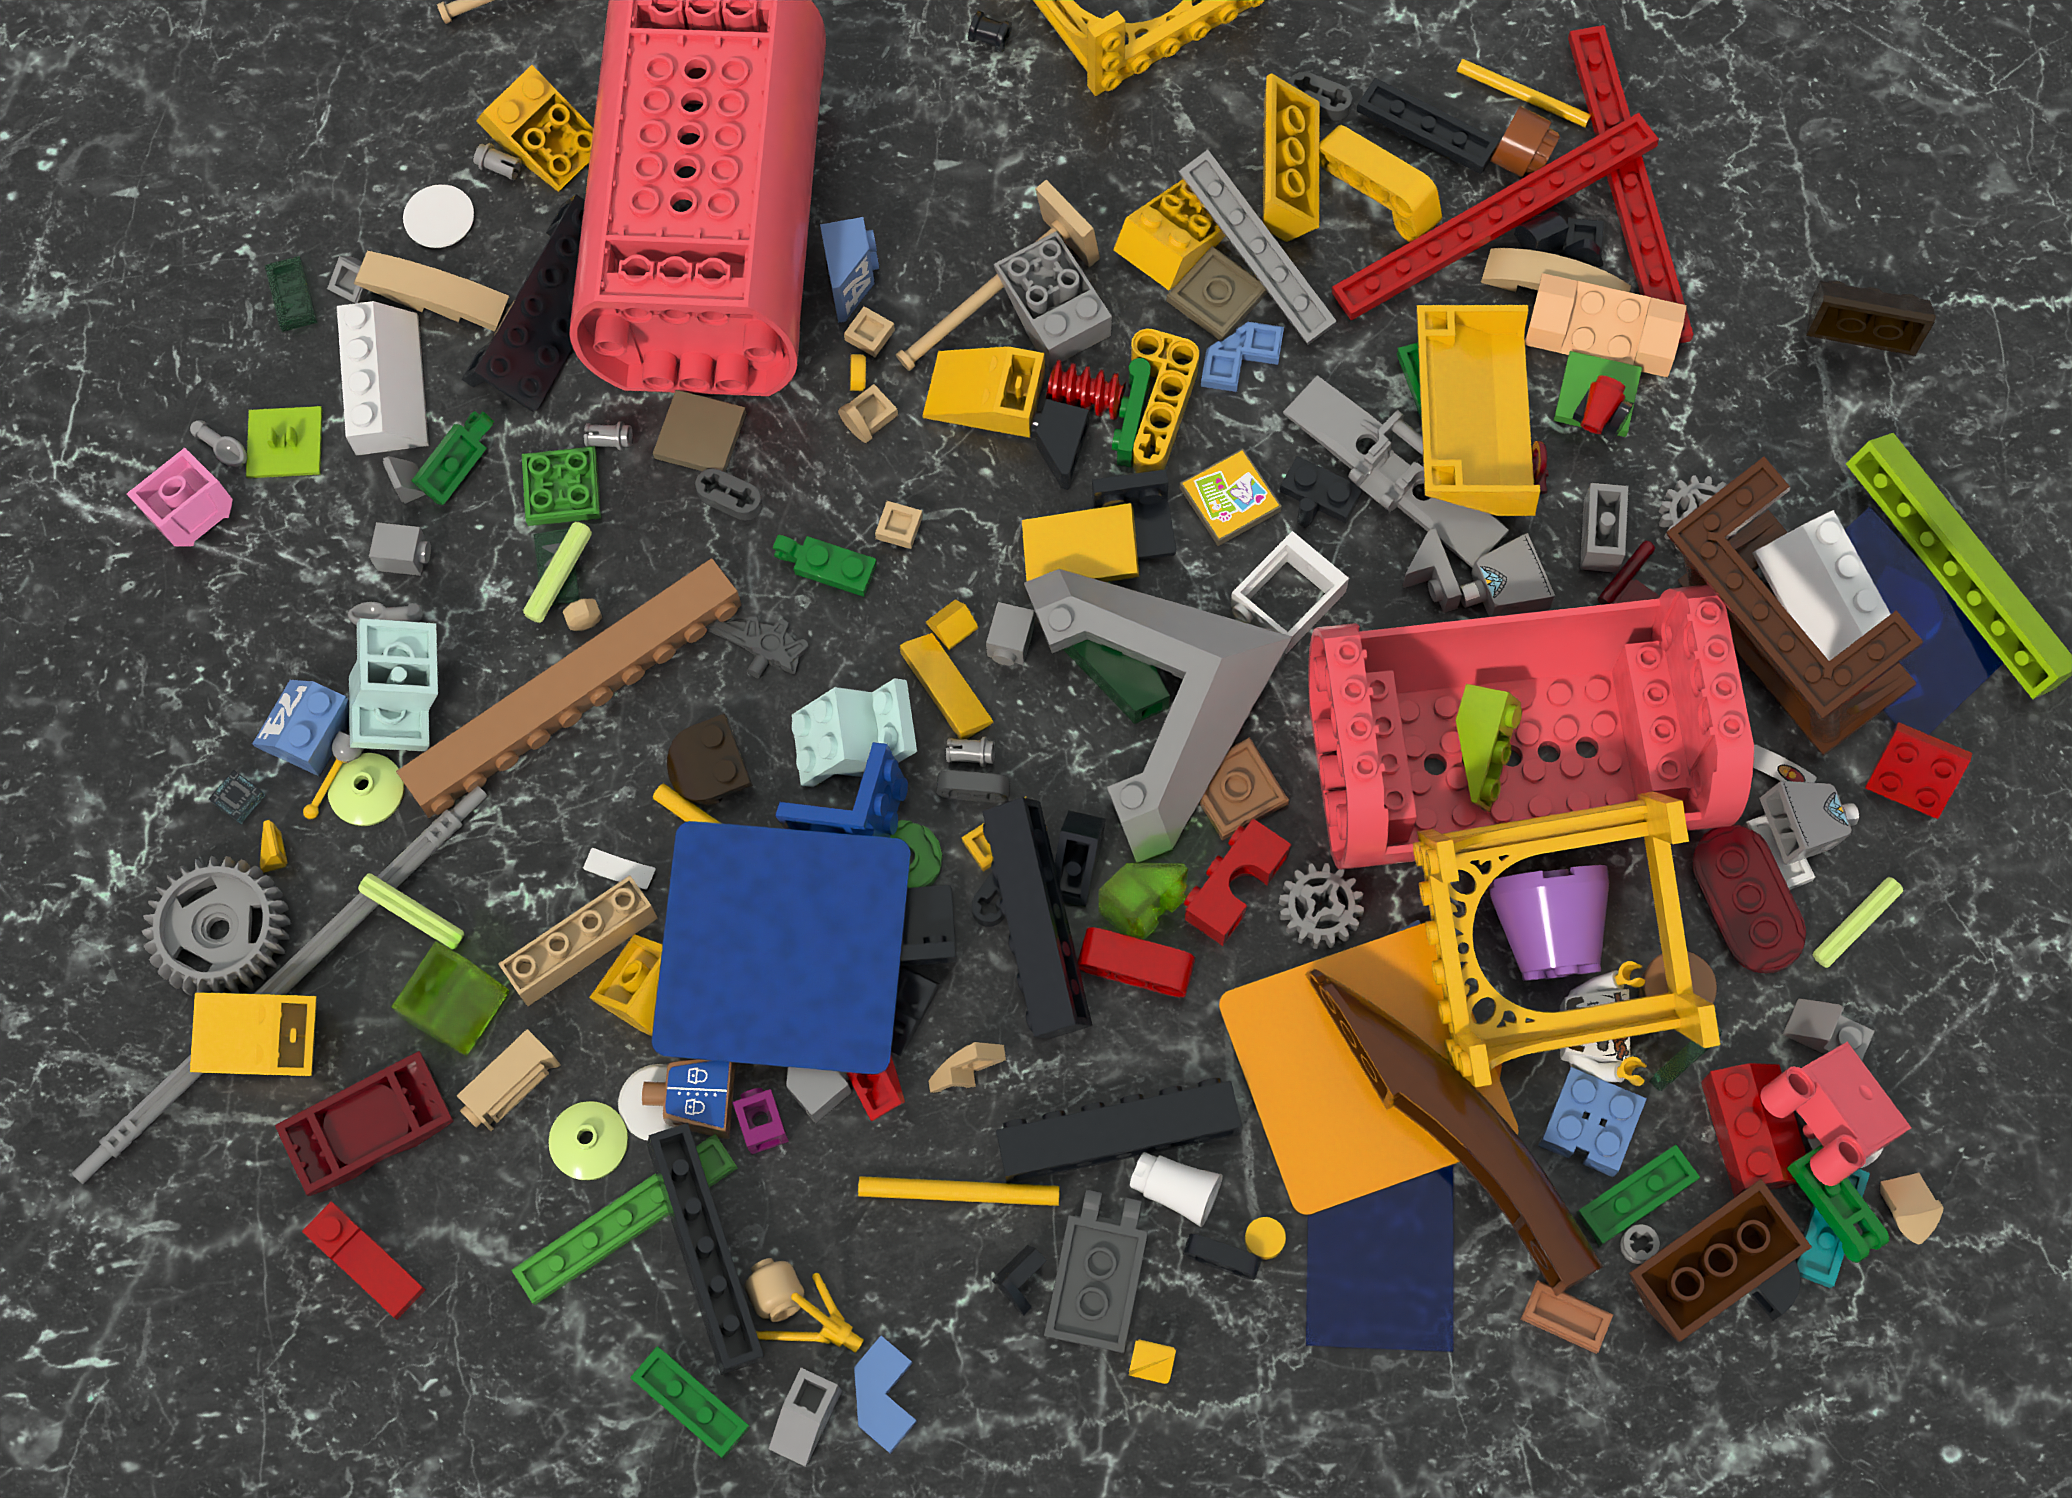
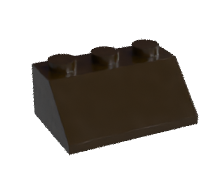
M1820 280L1812 296L1806 336L1916 356L1935 323L1936 315L1930 300L1919 299L1912 294L1897 295L1882 292L1874 287L1859 288L1845 285L1840 281L1826 282Z

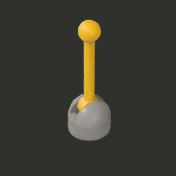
M339 731L333 740L332 752L336 760L312 803L306 805L303 809V814L307 819H314L318 816V806L342 764L358 759L364 748H350V735Z

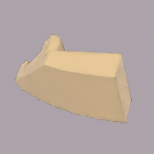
M974 1042L962 1048L948 1058L929 1079L930 1092H942V1090L952 1086L976 1087L974 1071H979L1005 1061L1004 1045Z

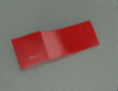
M332 1201L302 1230L318 1248L396 1320L426 1290Z

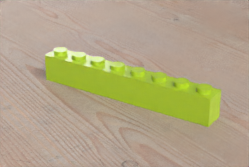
M1891 433L1868 441L1846 465L2030 697L2035 699L2046 694L2071 677L2072 654L1896 435Z

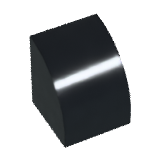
M1550 211L1516 227L1514 235L1523 249L1552 254L1563 248L1569 225L1558 213Z
M1792 1261L1748 1293L1773 1321L1783 1315L1793 1305L1799 1294L1801 1280L1796 1261Z

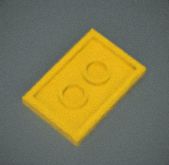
M1131 503L1022 520L1026 581L1057 569L1103 582L1140 577L1134 511Z

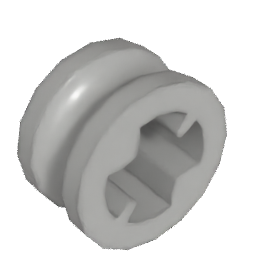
M1643 1224L1634 1225L1629 1228L1620 1241V1248L1624 1257L1636 1264H1642L1659 1251L1660 1246L1659 1236L1655 1230ZM1632 1235L1636 1238L1645 1236L1649 1241L1645 1247L1650 1248V1251L1648 1253L1644 1250H1640L1637 1253L1634 1252L1630 1247L1634 1241L1630 1240V1237Z

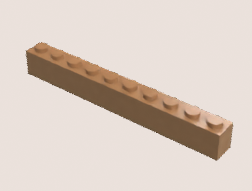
M711 558L404 765L396 773L428 818L434 814H442L446 809L449 810L454 805L455 800L465 793L471 792L477 786L483 787L487 778L499 770L505 771L514 766L519 757L525 752L545 745L549 741L550 735L562 727L568 728L576 724L584 712L593 706L598 707L608 702L612 698L613 693L625 684L632 685L639 681L647 669L656 663L662 664L667 662L674 656L678 648L687 642L693 643L702 638L707 631V625L716 619L724 622L734 616L738 608L742 606L738 591Z

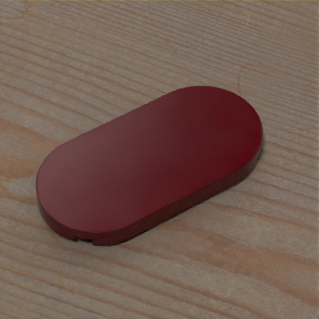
M1734 824L1727 827L1713 828L1703 835L1695 849L1692 862L1693 872L1731 955L1743 967L1758 973H1774L1789 967L1802 953L1806 940V926L1767 842L1757 832L1741 827V825Z

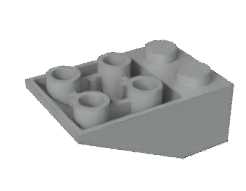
M1057 231L994 264V268L1030 341L1037 352L1044 353L1045 364L1048 369L1053 367L1057 360L1062 362L1111 336V314Z

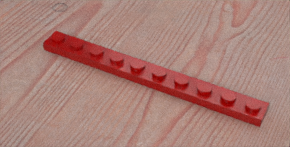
M1604 25L1572 30L1568 36L1589 114H1591L1590 119L1595 136L1631 117ZM1641 155L1607 175L1640 295L1685 305ZM1687 310L1679 343L1690 342L1694 335Z
M1637 113L1332 286V294L1349 319L1353 320L1656 148L1659 138L1640 113Z

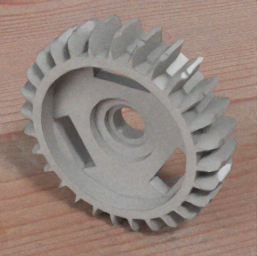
M210 856L208 867H205L199 860L195 859V870L191 872L184 866H180L182 877L177 880L173 876L167 875L171 886L168 889L156 887L162 898L159 902L148 901V904L156 910L155 914L143 915L144 920L153 926L142 930L143 935L151 940L144 945L145 950L152 954L149 959L150 963L154 967L159 968L158 974L166 980L169 979L170 984L174 988L180 989L182 987L183 991L191 996L196 990L197 993H210L211 990L213 993H224L225 988H228L233 994H239L238 985L244 983L249 989H253L251 980L253 976L256 975L265 980L266 975L262 970L265 965L273 968L277 967V964L271 958L273 953L285 954L284 949L277 944L278 940L290 939L289 935L283 929H280L291 924L290 919L282 914L289 909L288 905L280 900L283 897V893L278 887L274 886V881L269 876L264 875L259 867L253 866L251 868L242 859L236 865L231 857L226 856L221 865L215 857ZM216 885L217 888L183 907V904L195 893L209 886ZM262 908L261 932L257 942L251 943L252 909ZM220 920L227 921L229 923L227 935L222 939H212L209 934L211 926ZM185 949L211 963L212 966L208 972H199L178 961L176 958L181 950Z

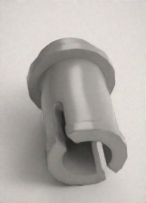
M491 143L486 145L480 144L476 149L473 159L474 164H477L480 170L485 171L489 169L509 177L511 180H515L518 176V173L514 172V170L520 171L522 166V159L494 149V145Z
M619 421L617 425H592L587 423L585 425L584 431L589 432V435L584 434L586 447H617L619 451H623L625 447H631L632 427L625 425L624 422Z
M982 737L981 740L948 738L947 746L949 748H946L947 762L980 763L981 767H985L987 763H994L995 742L988 741L987 737Z

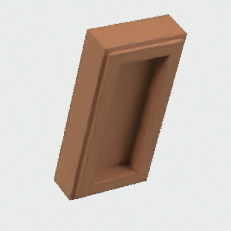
M1537 1280L1521 1320L1597 1354L1613 1314L1565 1292L1556 1296L1549 1285Z

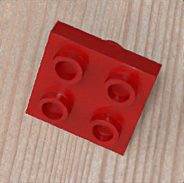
M1898 722L1867 779L1865 789L1938 819L1967 769L1972 753Z

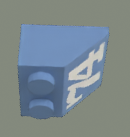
M863 217L820 224L838 323L845 322L875 284L873 270L879 269L873 230L866 231Z
M290 680L252 744L256 748L320 777L333 754L332 744L339 731L345 733L349 727V700L346 696L316 682Z

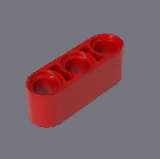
M1093 927L1086 929L1078 957V965L1081 971L1174 997L1186 996L1196 961L1195 956L1179 949Z

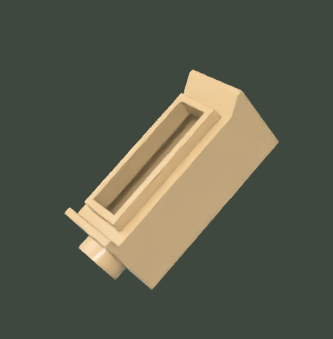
M527 1029L457 1095L465 1104L460 1112L476 1128L483 1123L492 1131L494 1128L490 1124L493 1121L498 1123L549 1074L548 1069L559 1067L560 1063Z

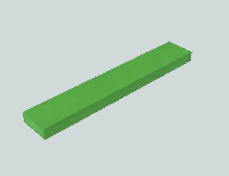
M716 1134L696 1146L709 1188L738 1169ZM656 1173L512 1269L513 1274L532 1304L536 1305L669 1215Z

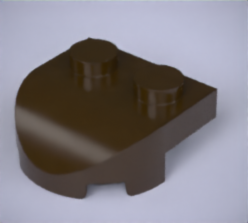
M725 713L684 729L672 741L667 756L668 776L673 788L687 800L699 805H714L720 803V798L753 786Z

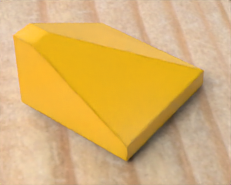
M270 820L263 822L260 869L263 873L286 867V864H288L281 831Z

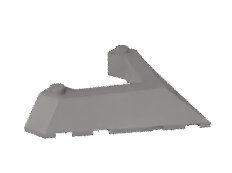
M1061 569L1024 582L1052 653L1088 639L1097 644H1103L1120 651L1124 655L1148 665L1161 668L1183 679L1143 773L1107 787L1108 794L1137 864L1173 850L1183 829L1197 808L1208 785L1239 734L1293 636Z

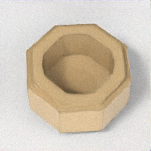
M580 599L570 603L563 611L569 629L574 631H584L592 628L602 619L595 599Z

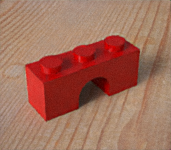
M1254 818L1246 828L1242 825L1237 828L1228 842L1231 849L1224 858L1218 855L1206 872L1209 879L1202 888L1196 885L1183 904L1187 907L1185 920L1222 946H1224L1245 917L1247 908L1245 903L1232 894L1229 885L1241 876H1252L1268 885L1290 854L1292 844Z

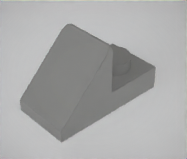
M1435 528L1427 532L1406 572L1403 588L1428 581V588L1433 601H1439L1443 613L1458 609L1462 593Z
M1799 998L1782 1035L1823 1054L1848 1041L1859 1058L1863 1060L1874 1030L1842 1016L1841 1014L1844 1010L1842 1005Z

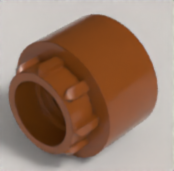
M1519 106L1490 162L1520 177H1523L1525 172L1531 174L1546 165L1560 138L1559 133L1549 128L1552 123L1551 121Z

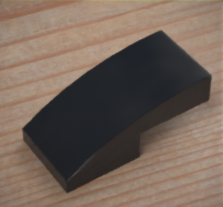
M906 966L901 968L898 976L891 1052L902 1056L940 985V983Z

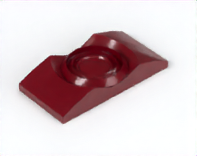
M418 1051L276 1124L275 1128L306 1195L312 1196L358 1177L376 1163L392 1155L418 1146L454 1122L422 1053Z

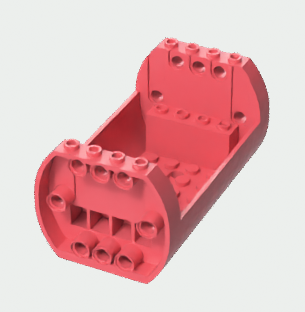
M812 0L608 1L569 335L573 349L580 361L591 372L611 385L624 391L675 393L676 390L697 394L771 396L784 388L795 375L800 340V316L821 83L826 51L825 26L822 16ZM685 104H703L699 110L694 112L683 109ZM688 133L700 136L698 141L691 145L681 143L680 139ZM685 166L696 169L695 174L689 178H680L676 175L677 171ZM685 199L693 203L691 208L684 212H678L673 209V205L679 200Z
M1708 584L1667 589L1661 594L1659 599L1359 631L1360 626L1356 623L1316 627L1313 630L1308 664L1309 711L1330 851L1336 867L1340 870L1415 861L1413 843L1419 842L1418 831L1434 829L1443 834L1638 800L1637 794L1652 791L1683 801L1687 831L1732 826L1739 820L1746 807L1753 775L1754 742L1726 605ZM1466 684L1506 691L1521 702V721L1518 727L1514 728L1510 740L1511 750L1520 756L1521 763L1514 767L1503 765L1499 779L1501 782L1500 794L1498 799L1492 803L1490 812L1482 810L1471 802L1465 766L1462 763L1463 756L1456 717ZM1580 742H1589L1595 747L1596 755L1591 758H1584L1577 753L1576 745ZM1543 746L1553 747L1558 753V759L1554 762H1545L1539 757L1538 749ZM1432 758L1438 759L1444 764L1445 771L1439 775H1432L1425 770L1424 762Z

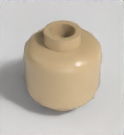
M772 1258L756 1263L751 1268L752 1274L748 1277L744 1286L756 1314L763 1319L770 1318L772 1322H779L798 1312L800 1306L791 1299V1295L796 1292L803 1297L805 1292L792 1265L786 1261L774 1262Z

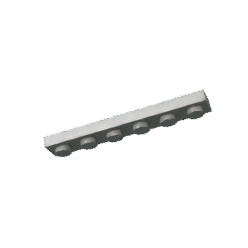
M1206 150L1179 171L1180 176L1307 345L1337 324L1336 319L1209 150Z

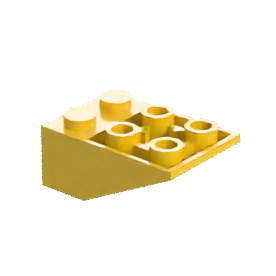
M533 65L495 99L476 120L503 149L513 157L522 159V164L558 192L590 161L593 127Z
M1182 179L1126 217L1113 250L1167 290H1171L1212 246L1216 247L1222 241L1225 234Z
M1014 347L938 351L922 415L923 418L1030 438L1032 422L1037 410L1045 375L1044 353Z
M195 993L190 1072L312 1076L317 997Z

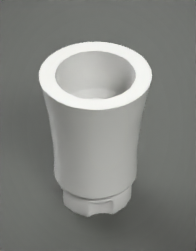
M1143 1152L1132 1174L1130 1187L1143 1193L1144 1197L1178 1212L1202 1227L1213 1208L1223 1175L1190 1167L1161 1155L1156 1157Z

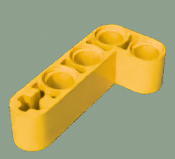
M1338 125L1319 142V165L1330 174L1390 209L1397 231L1408 242L1426 234L1442 220L1437 187L1420 170L1343 125Z
M1143 329L1138 331L1132 338L1131 361L1136 358L1146 359L1151 366L1150 376L1157 379L1134 442L1133 468L1135 473L1165 469L1198 375L1199 349L1193 341L1154 329ZM1143 349H1152L1155 351V353L1146 355L1141 353L1140 351ZM1177 359H1187L1190 363L1180 365L1175 361ZM1175 390L1180 394L1177 396H1167L1164 392ZM1158 421H1162L1167 423L1168 426L1165 428H1157L1152 424ZM1152 445L1155 447V454H1152L1151 458L1147 459L1150 446Z

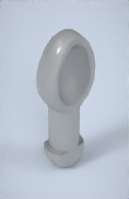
M196 420L191 424V434L196 439H201L211 446L216 458L223 464L238 467L246 463V450L238 440L229 436L222 437L209 428L208 423L202 420Z
M364 602L350 609L348 617L355 625H357L359 618L418 622L423 617V610L419 605L413 603L409 604V606L385 607L378 602Z

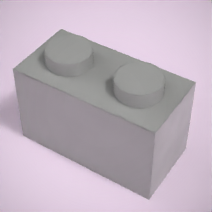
M1590 483L1583 504L1580 569L1618 573L1626 551L1628 486Z

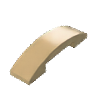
M1515 248L1491 249L1481 283L1516 292L1518 285L1538 290L1541 275L1544 273L1625 292H1630L1631 285L1589 264L1551 253Z

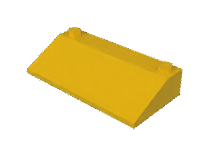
M1417 305L1425 496L1496 516H1535L1540 495V485H1534L1524 340L1528 305Z

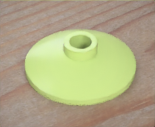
M362 753L358 759L349 763H343L328 789V799L332 809L342 820L357 826L375 825L386 820L397 810L403 799L404 783L396 773L399 768L389 758L376 753ZM360 781H369L367 788L363 790L357 789V784Z
M586 1101L570 1106L557 1117L549 1134V1151L554 1163L563 1173L578 1180H596L610 1174L622 1162L628 1148V1131L623 1119L613 1108L600 1102ZM586 1131L592 1132V1141L588 1144H581L579 1141L580 1135Z

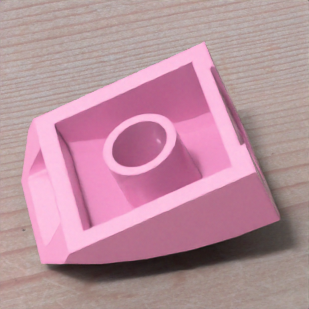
M183 448L127 493L128 497L174 546H194V542L223 518H229L233 501L220 482L186 448Z

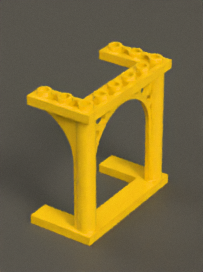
M1074 0L1033 1L1087 71V86L1094 96H1097L1104 91L1115 89L1126 78L1133 74L1143 73L1152 63L1163 57L1167 58L1174 55L1180 47L1192 40L1198 41L1202 39L1211 29L1222 23H1230L1239 13L1250 7H1257L1265 0H1202V2L1195 6L1192 3L1197 0H1182L1181 3L1166 14L1152 20L1137 23H1125V19L1118 10L1101 19L1082 9ZM1141 32H1145V33H1146V34H1144L1143 36H1141V37H1139V38H1137V39H1136V37H1135L1137 34H1139V33H1141ZM1125 35L1129 41L1127 45H1125Z
M1652 791L1637 794L1638 800L1443 834L1434 829L1417 832L1419 842L1413 843L1414 859L1417 866H1422L1425 881L1419 882V890L1423 906L1429 905L1431 921L1425 922L1426 934L1429 945H1435L1438 959L1432 961V972L1436 985L1442 984L1444 1000H1438V1009L1442 1024L1448 1023L1450 1039L1444 1040L1446 1057L1449 1063H1453L1455 1070H1459L1462 1077H1466L1475 1087L1492 1085L1491 1069L1505 1061L1527 1054L1675 1029L1703 1048L1720 1045L1714 1004L1693 993L1670 845L1689 842L1682 800ZM1644 836L1668 993L1556 1012L1527 1009L1512 1003L1499 994L1481 971L1473 947L1475 913L1482 895L1491 882L1510 865L1530 856ZM1508 855L1502 860L1499 859V856ZM1479 860L1478 864L1482 865L1490 860V869L1487 873L1482 874L1470 862ZM1458 870H1464L1473 876L1475 889L1471 893H1459L1451 886L1450 882L1459 881ZM1450 897L1456 901L1464 902L1465 913L1463 916L1456 917L1453 912L1458 911L1456 906L1450 902ZM1455 928L1462 932V934L1456 935ZM1462 942L1468 944V950L1465 953L1458 952V945ZM1460 962H1466L1461 968ZM1469 978H1474L1477 981L1478 990L1466 999L1470 986L1465 984V982ZM1482 998H1492L1495 1004L1492 1016L1483 1023L1473 1022L1471 1012L1474 1005ZM1504 1011H1512L1515 1021L1508 1022L1504 1020L1505 1026L1497 1027L1503 1018ZM1526 1017L1534 1019L1533 1021L1525 1022Z

